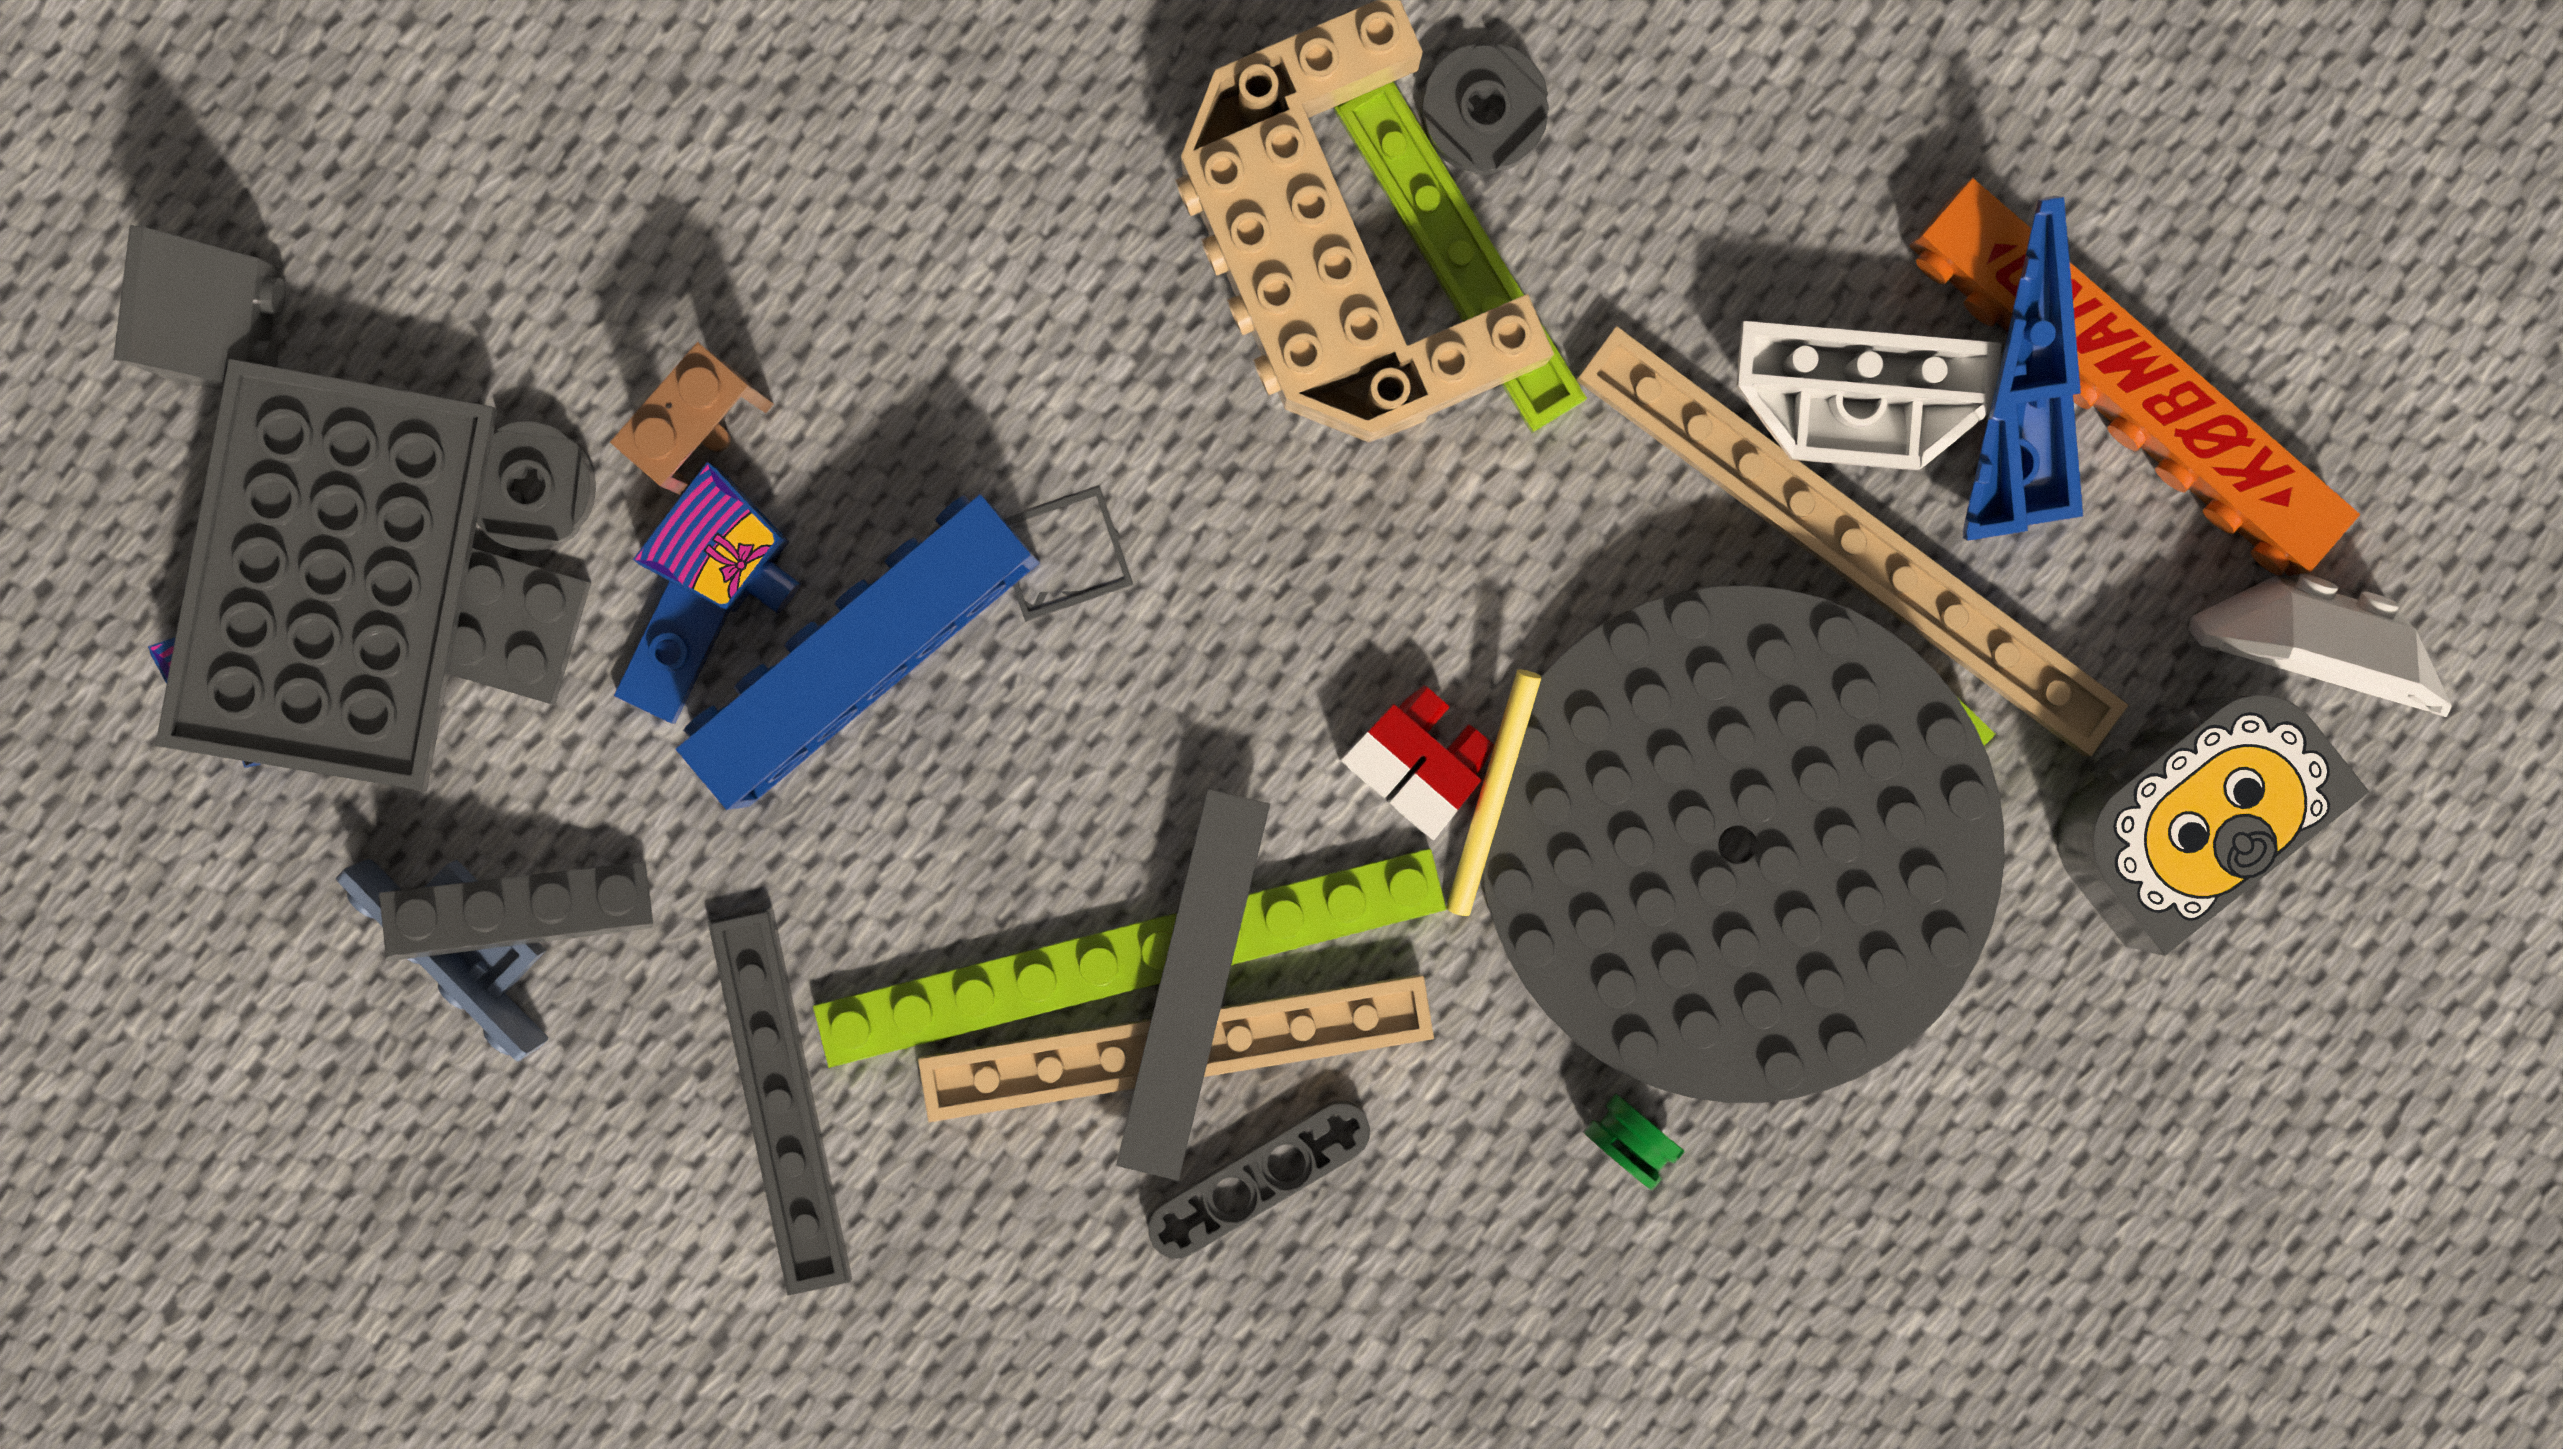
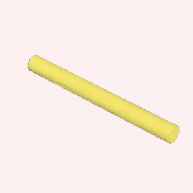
M1518 669L1516 671L1447 901L1446 909L1457 915L1469 916L1541 682L1542 677L1539 674L1528 670Z

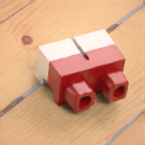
M1423 685L1407 697L1399 707L1395 704L1390 705L1367 732L1341 757L1340 761L1381 797L1386 798L1419 758L1423 756L1424 760L1387 802L1434 841L1482 781L1476 774L1486 763L1494 748V744L1472 725L1467 724L1447 748H1444L1428 732L1450 707L1431 689Z

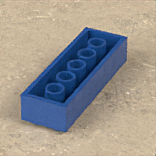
M981 494L972 501H969L965 495L953 501L935 518L936 523L940 526L938 530L923 542L919 543L913 537L899 546L884 561L890 570L876 582L868 584L863 579L849 588L835 601L834 605L840 612L820 626L813 621L800 629L784 644V647L790 654L770 668L764 663L754 668L734 686V690L739 694L735 700L719 710L714 705L707 708L686 725L683 731L689 738L675 750L726 810L750 807L1040 564L1039 560L997 510Z

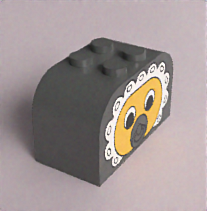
M2269 695L2205 698L2186 705L2175 714L2170 708L2158 713L2139 729V733L2144 738L2126 753L2121 748L2113 750L2091 767L2089 772L2093 775L2094 779L2070 799L2061 815L2057 830V847L2061 862L2070 878L2124 946L2166 956L2368 794L2369 790L2315 722L2295 704Z

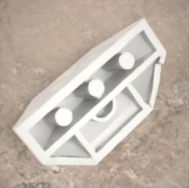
M1743 321L1741 323L1736 388L1790 460L1920 470L1990 413L2000 369L2002 343Z
M2300 574L2297 582L2274 576L2191 617L2188 630L2203 647L2268 664L2426 710L2440 716L2447 717L2452 705L2416 628L2397 612L2400 605L2386 597L2370 592H2361L2359 599L2336 593L2338 586L2308 574Z

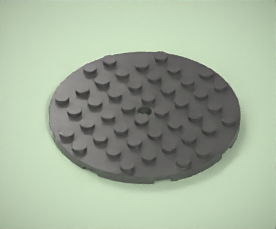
M1715 586L1683 591L1652 600L1614 617L1588 633L1563 653L1541 676V682L1485 863L1483 879L1494 926L1509 961L1525 988L1542 1010L1573 1041L1594 1057L1619 1072L1657 1089L1690 1098L1724 1103H1764L1795 1099L1827 1091L1857 1079L1888 1062L1915 1042L1943 1014L1961 991L1974 969L1992 929L2001 895L2005 862L2004 821L1999 790L1991 762L1975 725L1957 696L1940 675L1908 644L1883 626L1861 614L1820 597L1787 589L1761 586ZM1740 825L1751 830L1757 840V849L1754 856L1746 862H1733L1727 859L1720 851V837L1725 829Z

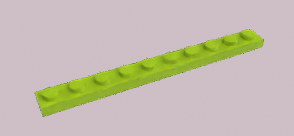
M1431 848L1248 894L1231 965L1446 911ZM1178 912L816 1004L813 1006L828 1068L1160 984Z

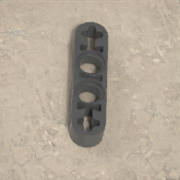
M1336 1100L1327 1103L1162 1201L1154 1209L1149 1220L1148 1235L1153 1247L1160 1254L1168 1258L1182 1259L1190 1256L1357 1157L1366 1148L1370 1139V1126L1366 1114L1358 1105L1350 1101ZM1339 1114L1344 1121L1355 1118L1359 1125L1352 1130L1354 1142L1344 1147L1342 1142L1336 1139L1321 1147V1152L1329 1159L1317 1165L1311 1146L1299 1134L1311 1128L1314 1140H1317L1331 1130L1328 1119L1332 1115ZM1282 1145H1292L1298 1148L1305 1158V1166L1302 1172L1290 1180L1274 1176L1268 1166V1158L1271 1152ZM1226 1178H1238L1249 1187L1251 1193L1250 1200L1242 1210L1227 1212L1220 1209L1215 1203L1213 1191L1220 1181ZM1199 1193L1202 1194L1207 1213L1219 1225L1208 1230L1205 1218L1203 1217L1188 1228L1190 1239L1188 1242L1181 1244L1176 1237H1170L1165 1240L1160 1234L1166 1228L1165 1215L1174 1212L1179 1219L1186 1218L1196 1212L1198 1208L1190 1198Z

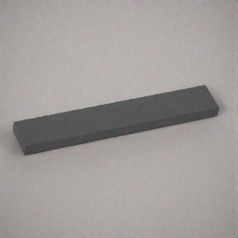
M1209 788L1207 790L1116 1166L1179 1181L1270 803Z
M770 907L708 921L709 931L787 1296L849 1283L852 1280V1274L774 909Z

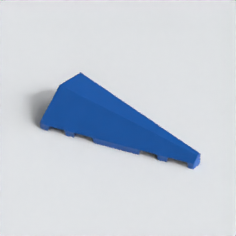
M2061 196L2045 197L2039 199L1963 527V538L1967 541L2028 531L2027 525L2083 517L2073 395L2081 394L2065 202L2064 197Z

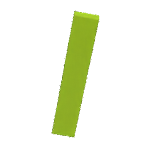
M1394 82L1335 106V114L1462 321L1464 322L1524 296ZM1544 327L1543 330L1554 353L1552 358L1546 365L1501 384L1531 434L1587 400V397Z

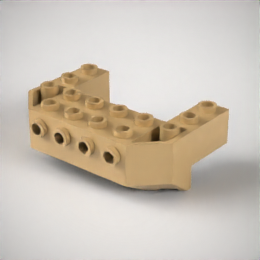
M1400 0L1373 1L1215 69L1181 155L1183 177L1175 180L1188 214L1193 216L1200 213L1209 236L1201 239V243L1215 275L1218 276L1226 273L1235 296L1227 299L1236 325L1242 336L1250 332L1252 333L1261 353V356L1253 359V362L1267 395L1278 392L1285 410L1366 442H1372L1426 421L1427 417L1433 413L1546 365L1554 355L1528 294L1407 346L1308 118L1418 71L1423 51Z

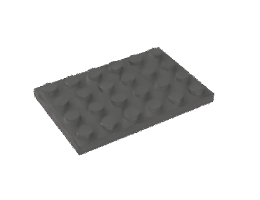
M229 359L155 746L427 791L498 410L487 405Z

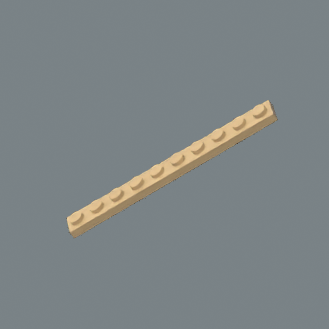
M1616 326L1577 378V382L2081 755H2093L2129 706L1798 460H1790L1781 447Z

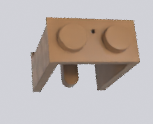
M697 342L610 443L659 486L682 496L691 483L677 470L700 443H703L714 452H722L729 447L731 442L730 434L719 422L740 397L764 413H767L774 404L730 365Z

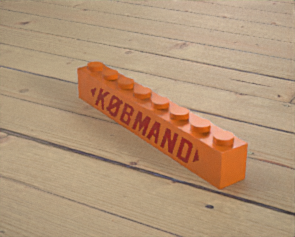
M1972 178L1952 195L1909 247L1919 255L1916 259V264L1925 275L1942 285L1949 281L1967 296L1963 302L1964 306L1976 319L1988 326H1994L1997 322L2008 332L2031 228ZM2070 262L2081 394L2073 395L2074 403L2084 409H2090L2092 406L2111 421L2107 426V430L2113 438L2133 451H2138L2141 447L2159 463L2155 468V472L2166 484L2183 493L2189 489L2207 505L2203 509V513L2212 524L2229 534H2234L2237 531L2255 547L2252 549L2251 555L2263 568L2278 576L2283 575L2284 572L2288 576L2311 573L2360 516V513Z

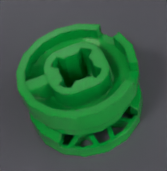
M1615 1093L1605 1105L1608 1110L1601 1121L1592 1120L1583 1133L1638 1181L1653 1191L1663 1179L1660 1174L1663 1167L1668 1162L1675 1164L1685 1151ZM1617 1139L1625 1148L1639 1158L1638 1161L1635 1163L1612 1143Z

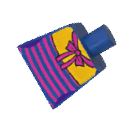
M709 462L701 469L633 558L640 566L721 608L736 612L748 595L752 594L778 614L793 599L801 583L774 564V561L787 546L789 540L725 472Z

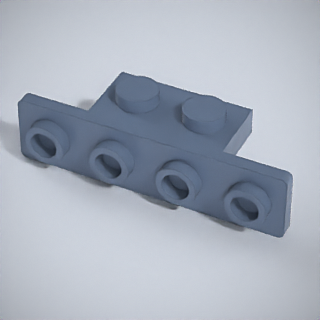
M371 859L345 868L336 877L337 882L347 891V898L352 906L363 915L374 918L381 926L382 917L379 893L402 890ZM458 860L446 864L425 887L478 880ZM539 942L407 959L413 963L420 964L438 982V989L441 995L451 1005L464 1009L483 1028V1034L488 1043L500 1053L510 1055L516 1061H521L540 1049L548 1040V1036L505 994L547 951Z

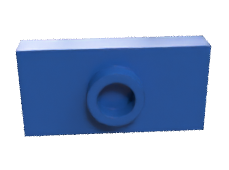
M669 581L614 696L671 724H676L730 611Z

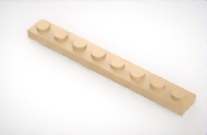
M1418 974L1221 1007L1204 1077L1432 1040L1434 1035L1424 975ZM1151 1019L921 1056L918 1062L928 1123L1135 1089Z

